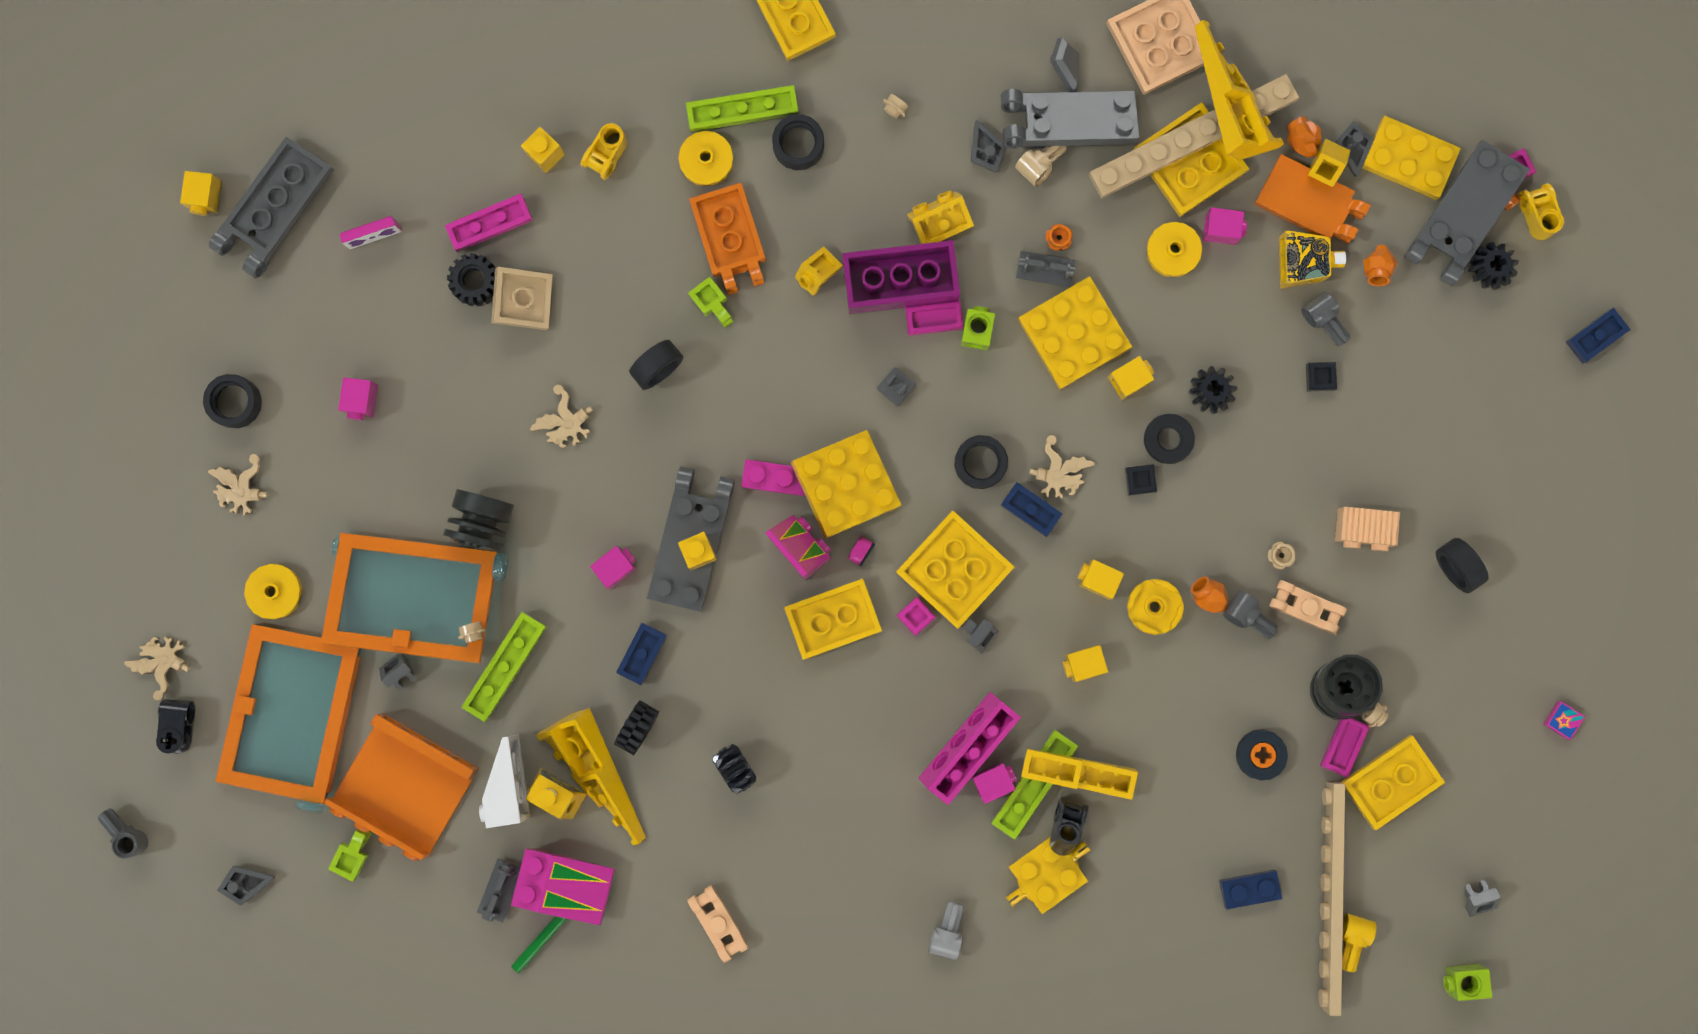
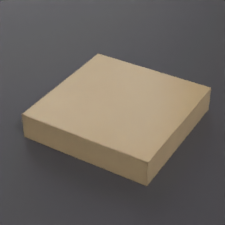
M505 267L495 268L491 323L539 330L549 329L553 274Z

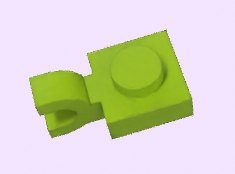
M710 276L688 292L690 298L705 317L713 312L724 328L733 323L732 317L722 306L727 301V298Z
M355 830L350 844L343 842L339 845L328 870L352 882L357 880L369 855L361 850L369 840L372 832L366 833L361 830Z

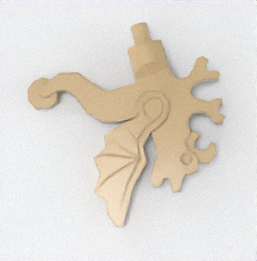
M557 384L554 386L553 391L557 395H562L558 405V413L561 417L554 413L552 415L545 414L541 418H536V423L531 426L530 430H553L555 427L560 426L556 431L546 433L550 437L547 442H554L556 445L559 444L560 447L565 448L567 445H564L563 441H567V437L572 436L574 438L572 444L576 446L577 442L580 443L577 436L579 432L588 439L587 434L591 431L589 429H582L581 424L590 417L588 414L593 408L591 406L585 410L581 408L573 415L568 409L570 398L568 393L564 391V387Z
M1050 435L1047 437L1045 453L1051 460L1049 470L1038 467L1037 470L1030 469L1029 474L1035 475V479L1048 483V486L1041 490V493H1046V497H1049L1050 489L1054 488L1055 498L1058 496L1063 498V495L1059 492L1061 487H1065V490L1070 488L1071 493L1069 495H1074L1079 485L1084 484V481L1080 480L1083 475L1069 476L1066 474L1069 472L1076 473L1081 469L1094 466L1095 463L1087 461L1084 456L1080 458L1073 456L1070 460H1065L1062 465V459L1051 448V445L1056 443V437Z
M257 454L250 455L249 461L253 464V467L241 473L239 478L237 474H233L232 469L226 470L223 467H219L218 469L208 470V473L216 477L223 485H229L232 488L227 489L218 484L216 485L218 490H213V493L217 495V499L220 501V507L225 508V502L227 504L231 503V501L234 502V508L230 509V513L235 512V514H238V509L242 505L243 515L246 516L247 512L252 513V509L248 506V501H261L262 498L268 497V492H262L261 489H250V479L259 472L260 457Z
M167 636L164 637L165 647H160V643L156 644V640H159L156 637H153L145 646L139 647L143 650V652L139 653L140 656H152L155 659L143 658L137 661L124 662L127 667L131 668L133 673L139 672L145 675L148 672L153 673L155 671V679L161 687L160 691L157 690L153 694L154 700L157 701L162 700L164 694L168 691L169 685L166 674L170 667L180 672L182 670L189 672L190 667L186 665V661L176 656L178 650L185 648L184 645H181V641L178 640L176 646L171 648L173 639H168Z

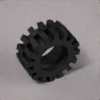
M470 253V256L462 255L460 261L458 259L454 260L455 266L449 267L448 270L451 273L447 275V280L450 283L448 287L452 294L462 303L472 307L473 305L477 307L482 306L484 302L486 304L490 303V298L494 294L496 267L489 259L482 255L477 256L475 253ZM472 270H478L484 275V283L477 290H469L464 285L466 274Z
M641 700L638 701L616 737L614 745L634 756L651 730L660 711Z

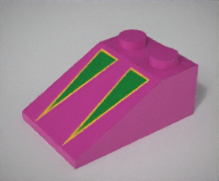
M792 515L769 529L765 534L801 576L807 580L831 559L827 554L831 549L821 538L816 541L809 532L813 528L803 517L797 519Z
M536 848L525 849L511 906L601 925L615 868Z

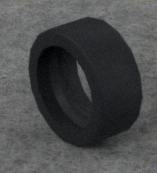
M802 114L789 115L777 124L772 135L774 154L778 161L786 168L806 170L814 166L822 157L825 148L823 131L820 125L809 116ZM803 127L812 133L815 144L809 155L803 158H795L785 152L782 140L784 134L791 128Z
M663 340L643 353L631 366L629 373L643 390H647L662 382L676 370L683 360V355L670 340Z
M225 374L218 376L208 384L204 391L203 406L205 413L212 421L227 428L238 429L248 426L257 418L261 411L262 398L259 389L253 382L239 375ZM231 385L243 388L248 396L244 412L234 418L222 415L217 406L221 391Z
M977 435L968 438L960 445L955 455L954 467L957 476L965 485L973 489H986L994 486L1003 478L1008 467V456L1005 448L998 440L990 436ZM977 446H986L996 454L998 460L995 472L990 477L984 479L971 476L965 467L967 453Z
M1453 538L1436 551V559L1442 571L1462 592L1471 593L1489 580L1488 571L1475 550L1462 539Z

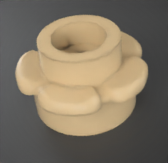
M890 94L887 100L883 99V103L886 105L883 110L895 119L898 116L905 117L908 105L893 94Z
M1276 542L1272 545V549L1268 551V560L1277 569L1290 567L1295 562V550L1290 544ZM1280 553L1284 554L1283 558L1279 557Z
M481 621L458 628L460 632L458 639H465L466 644L483 639L481 633H484L486 629L482 628Z
M1377 703L1371 710L1362 714V719L1367 722L1368 727H1380L1385 723L1388 718V713L1386 712L1387 705Z

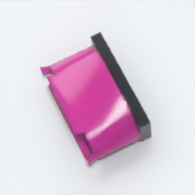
M862 535V538L858 539L847 559L862 567L875 545Z

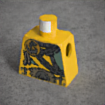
M1285 231L1279 237L1280 289L1323 282L1331 276V268L1345 267V251H1331L1329 237L1295 231Z
M541 767L529 787L525 799L559 819H573L587 793Z

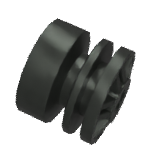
M456 489L451 507L462 512V518L449 517L447 522L459 525L458 532L445 529L443 535L450 537L457 544L483 551H501L503 544L493 542L491 538L492 535L506 536L505 532L495 528L496 522L509 523L514 505Z
M1346 654L1321 666L1313 675L1310 683V696L1315 707L1323 715L1334 720H1347L1371 710L1379 702L1383 691L1382 677L1378 668L1369 659L1359 655ZM1339 685H1343V686H1344V688H1343L1342 691H1343L1345 694L1342 695V694L1339 693V692L1341 691V688L1339 687Z

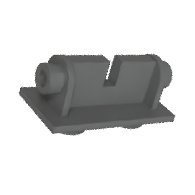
M1020 251L1016 278L1070 288L1075 272V260Z
M497 859L477 913L483 915V919L487 921L495 919L502 923L504 922L513 899L521 867Z

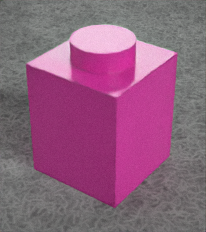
M1211 207L1205 216L1203 241L1236 245L1241 240V237H1245L1247 231V221L1243 220L1244 212Z
M343 377L338 410L347 414V419L364 421V416L373 417L378 384L369 380Z
M615 546L590 566L604 586L610 590L637 570L633 564L636 561L635 557L627 548L622 550L619 546Z
M1002 762L972 776L984 804L1016 790L1013 785L1017 781L1011 766L1005 768Z

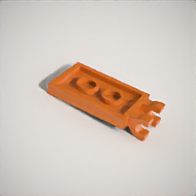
M1281 154L1254 205L1311 234L1326 236L1330 239L1333 235L1349 244L1359 229L1343 224L1347 215L1351 214L1353 217L1361 220L1367 214L1371 205L1361 200L1352 199L1355 191L1338 182L1331 187L1308 176L1310 168Z
M742 183L689 198L713 277L722 275L727 294L730 295L738 292L734 275L747 271L750 272L754 287L765 284L759 263L766 262V258Z

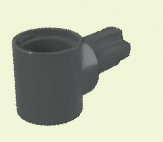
M1323 292L1301 308V313L1305 320L1313 328H1320L1322 326L1336 346L1343 345L1351 338L1350 334L1336 317L1339 314V306L1329 293Z
M1238 591L1223 616L1240 628L1251 626L1267 639H1271L1277 633L1278 626L1260 613L1259 601L1246 592Z
M111 808L99 815V822L113 837L110 842L112 843V851L117 857L126 859L145 852L148 847V838L144 832L136 830L133 825L126 826ZM128 837L134 842L132 851L126 845Z

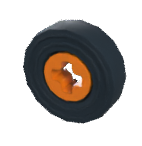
M1263 729L1254 730L1244 735L1238 743L1236 750L1237 763L1242 772L1250 778L1260 781L1271 780L1280 775L1286 767L1288 760L1287 747L1283 740L1274 732ZM1261 747H1264V751L1269 753V757L1265 758L1263 763H1260V759L1255 757V753L1260 752Z

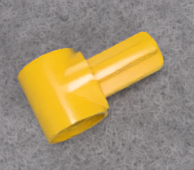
M1348 913L1344 915L1343 941H1345L1342 953L1343 970L1348 972L1356 971L1362 947L1367 948V946H1371L1375 939L1377 929L1375 921Z

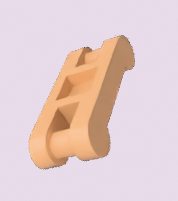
M1279 581L1277 586L1279 591L1276 598H1272L1269 606L1328 633L1337 635L1340 628L1338 626L1339 620L1345 616L1347 608L1302 590L1286 581ZM1289 594L1295 597L1292 606L1286 603ZM1323 609L1330 612L1327 621L1320 619Z
M711 884L704 889V893L699 896L693 895L687 901L716 948L719 957L723 963H726L732 959V955L739 951L741 953L749 949V946L718 892ZM711 902L715 908L706 913L703 906ZM731 934L734 941L725 945L722 938Z

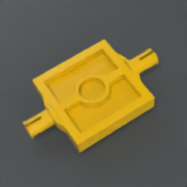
M1049 837L1011 864L1009 868L1017 878L1019 886L1018 889L1006 896L1008 901L1013 899L1009 902L1013 907L1027 897L1034 902L1041 914H1044L1087 883L1088 880L1079 869L1077 861L1083 855L1090 852L1088 847L1084 848L1086 843L1082 841V843L1074 848L1072 853L1061 856L1054 853L1051 849Z

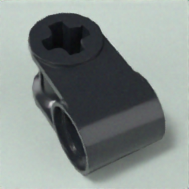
M163 699L160 702L156 745L161 752L167 754L183 753L190 747L195 718V704L193 701ZM171 738H177V744L171 743Z
M1063 797L1059 799L1050 837V847L1054 853L1061 856L1072 853L1082 836L1089 806L1083 805L1081 807L1066 802V799ZM1061 835L1068 837L1070 841L1064 840Z

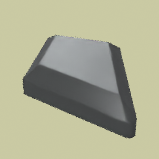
M1057 38L1050 62L1068 91L1076 92L1079 53L1064 38Z
M976 120L974 124L971 162L996 173L1007 147L983 124Z
M1353 121L1334 143L1350 150L1347 166L1356 178L1362 170L1374 138Z
M232 866L217 891L241 906L274 880L275 876L239 866Z

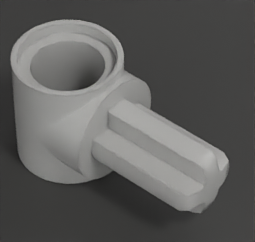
M952 901L947 903L942 925L937 926L933 930L928 953L957 960L962 943V935L958 928L964 908L963 905Z

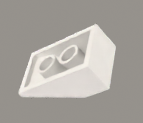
M519 734L503 737L482 798L483 805L479 806L481 822H485L486 828L517 824L531 818L529 801L525 799L527 787Z

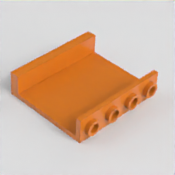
M384 713L375 714L370 723L374 728L333 797L327 798L324 804L331 808L329 811L333 815L342 819L347 817L355 822L354 826L357 829L366 833L371 831L379 836L378 840L390 847L396 845L404 850L402 854L414 861H418V859L424 860L432 852L479 768Z

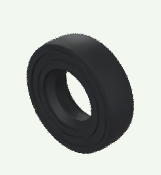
M1163 414L1156 417L1149 423L1144 433L1146 451L1154 460L1163 464H1175L1184 460L1193 450L1195 443V434L1192 426L1186 419L1176 414ZM1171 428L1179 434L1180 442L1175 449L1168 450L1160 445L1159 434L1163 429Z

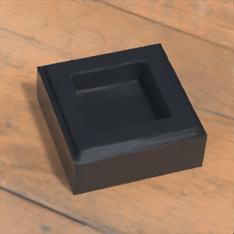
M1336 362L1306 364L1307 392L1337 390Z
M1154 464L1125 468L1128 496L1157 492Z

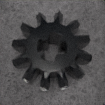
M1494 242L1488 243L1486 247L1480 246L1476 250L1477 255L1474 254L1470 259V262L1474 265L1469 267L1468 272L1476 273L1477 275L1473 278L1472 282L1482 280L1481 288L1486 289L1491 286L1493 290L1499 289L1501 285L1507 286L1510 284V277H1514L1518 273L1513 267L1518 265L1519 260L1511 259L1510 257L1514 254L1515 250L1506 252L1505 243H1501L1497 247Z
M1210 366L1207 373L1201 369L1197 372L1199 378L1193 377L1190 383L1195 388H1191L1188 393L1190 395H1197V398L1192 401L1193 405L1199 402L1203 403L1200 407L1201 412H1205L1210 407L1211 413L1216 414L1218 407L1225 411L1228 409L1227 402L1232 403L1235 401L1236 398L1230 393L1235 392L1237 386L1229 385L1234 376L1223 377L1226 371L1224 368H1221L1216 374L1214 366ZM1211 385L1213 389H1218V393L1214 396L1213 392L1207 390Z
M734 744L728 747L725 746L713 756L716 768L732 792L738 794L741 791L747 790L756 782V775L738 746Z

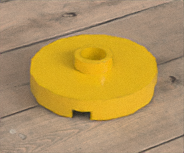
M696 132L689 136L680 147L678 159L681 171L687 180L695 185H718L728 177L732 170L733 154L731 146L724 137L716 132ZM709 154L711 157L708 161H702L701 156Z
M1179 222L1165 223L1155 229L1148 239L1146 246L1149 264L1154 271L1165 277L1185 276L1196 267L1202 254V244L1198 234L1193 228ZM1177 245L1179 252H1172L1170 246Z
M267 564L257 568L250 574L245 583L244 596L248 607L254 614L266 619H280L289 616L297 609L303 588L300 578L292 569L283 565ZM273 586L276 592L275 595L271 597L268 593V590L270 587Z
M1160 579L1146 580L1135 586L1129 594L1126 605L1128 617L1132 624L1143 633L1151 635L1164 634L1174 629L1182 619L1184 610L1183 601L1177 588L1168 581ZM1152 602L1158 603L1159 609L1157 612L1150 610Z

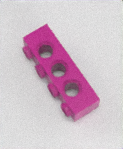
M989 692L918 779L929 791L949 805L1021 717L993 693Z

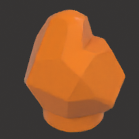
M1305 116L1293 120L1286 128L1288 131L1287 144L1303 156L1308 158L1316 156L1318 154L1317 149L1322 141L1321 128L1314 122L1308 121Z
M1377 245L1374 252L1363 260L1364 275L1367 277L1368 284L1380 287L1390 283V278L1398 263L1386 245Z
M1206 576L1199 578L1193 583L1191 593L1196 605L1202 610L1213 613L1226 611L1228 596L1224 584L1214 579H1209Z

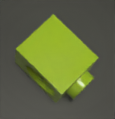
M981 306L967 309L960 346L988 351L995 313H990L989 308ZM980 321L985 325L986 330L983 333H975L971 329V323Z
M1480 964L1446 967L1443 985L1450 997L1457 1001L1492 998L1490 971L1488 968ZM1470 976V985L1462 989V980Z

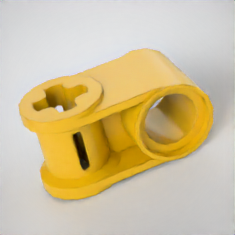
M614 123L604 125L592 145L584 153L581 166L584 168L589 167L596 171L603 180L608 179L628 144L623 130ZM611 134L620 135L619 141L615 144H608V137Z
M1543 184L1541 188L1533 191L1523 190L1519 192L1518 196L1521 198L1519 206L1524 213L1532 237L1540 241L1547 240L1561 230L1564 224V217L1561 214L1555 190L1551 184ZM1542 220L1550 224V230L1543 226Z

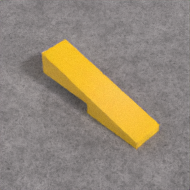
M1029 748L1026 750L1021 777L1073 789L1081 788L1130 800L1133 798L1138 771L1134 768Z

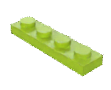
M794 85L686 102L691 132L799 114Z
M521 612L461 708L483 722H487L547 626L525 612Z
M1053 730L1040 751L1072 756L1078 745L1058 731ZM1021 777L1015 786L1016 790L1010 793L991 821V824L1015 840L1052 784Z

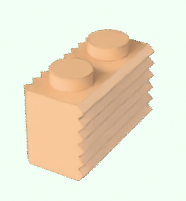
M1354 507L1338 508L1335 542H1343L1344 548L1360 549L1361 544L1371 545V550L1388 552L1389 547L1398 546L1400 512Z

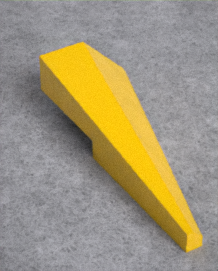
M1205 20L1200 21L1194 28L1226 154L1246 159L1280 148L1284 145L1281 137L1274 138L1267 127L1271 121L1267 116H1261L1255 103L1256 97L1234 63H1227L1221 52L1225 49L1221 42L1215 43L1209 29L1211 26L1209 22Z
M590 708L574 712L536 734L540 742L546 740L555 750L553 756L557 761L560 759L564 760L572 771V778L599 808L605 806L614 816L612 820L616 827L620 825L624 827L632 838L630 841L632 845L640 844L646 836Z

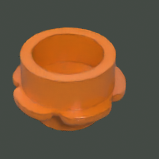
M1055 224L1051 230L1049 229L1046 232L1045 239L1049 242L1048 245L1052 250H1066L1072 243V231L1062 224ZM1060 235L1062 239L1058 240L1056 237Z

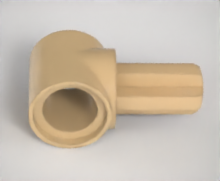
M1046 146L1042 151L1029 150L1018 160L1015 169L1032 185L1037 187L1048 178L1052 171V163L1066 152L1067 147Z

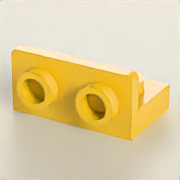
M951 190L939 194L936 201L929 204L923 202L914 206L912 212L907 214L921 244L941 242L974 226L963 196Z

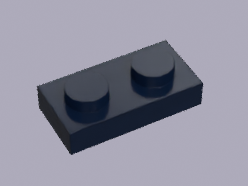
M1613 307L1568 339L1566 343L1583 364L1631 329Z
M1018 482L1015 483L1000 505L1045 537L1049 535L1062 516L1060 511Z
M641 623L616 673L642 685L668 635L645 623Z
M1276 870L1219 880L1224 908L1227 910L1282 899Z

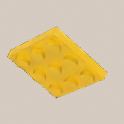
M1201 102L1137 145L1133 150L1209 113V111ZM1222 138L1150 174V176L1178 216L1181 217L1248 172L1249 167L1243 159L1226 154Z
M1090 276L1018 317L1020 325L1059 390L1132 348Z
M868 430L791 462L825 539L901 506Z
M952 510L896 573L958 629L1012 571L1014 566Z

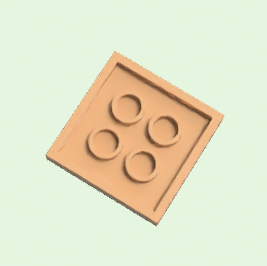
M1147 0L1107 20L1106 24L1143 95L1204 66L1194 28L1200 22V19L1190 0Z

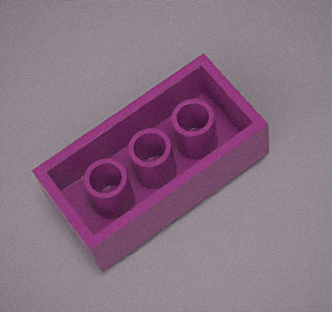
M954 240L842 253L849 314L959 301L960 288Z

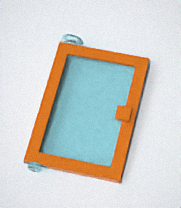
M340 533V539L335 538L333 540L331 551L333 555H336V561L321 638L322 644L481 664L486 631L481 633L483 639L466 644L465 639H458V636H460L458 628L481 621L482 628L487 629L494 581H504L508 568L507 554Z
M252 624L215 782L296 798V808L312 812H324V802L328 797V793L331 792L360 664L361 657L359 655L361 649L322 644L320 637Z

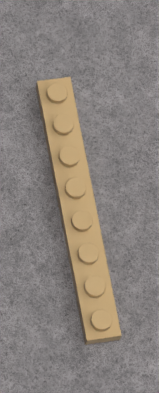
M1287 74L1252 91L1256 97L1255 103L1262 117L1268 116L1299 99ZM1213 110L1090 171L1089 177L1100 198L1102 199L1222 139L1216 111Z
M1326 781V788L1322 790L1323 805H1326V817H1322L1321 822L1322 833L1325 834V845L1321 847V860L1325 862V874H1322L1320 879L1321 890L1324 891V903L1320 904L1321 920H1324V931H1321L1319 936L1320 947L1323 949V960L1319 962V975L1323 978V989L1319 990L1318 1001L1322 1010L1328 1015L1341 1016L1345 784Z

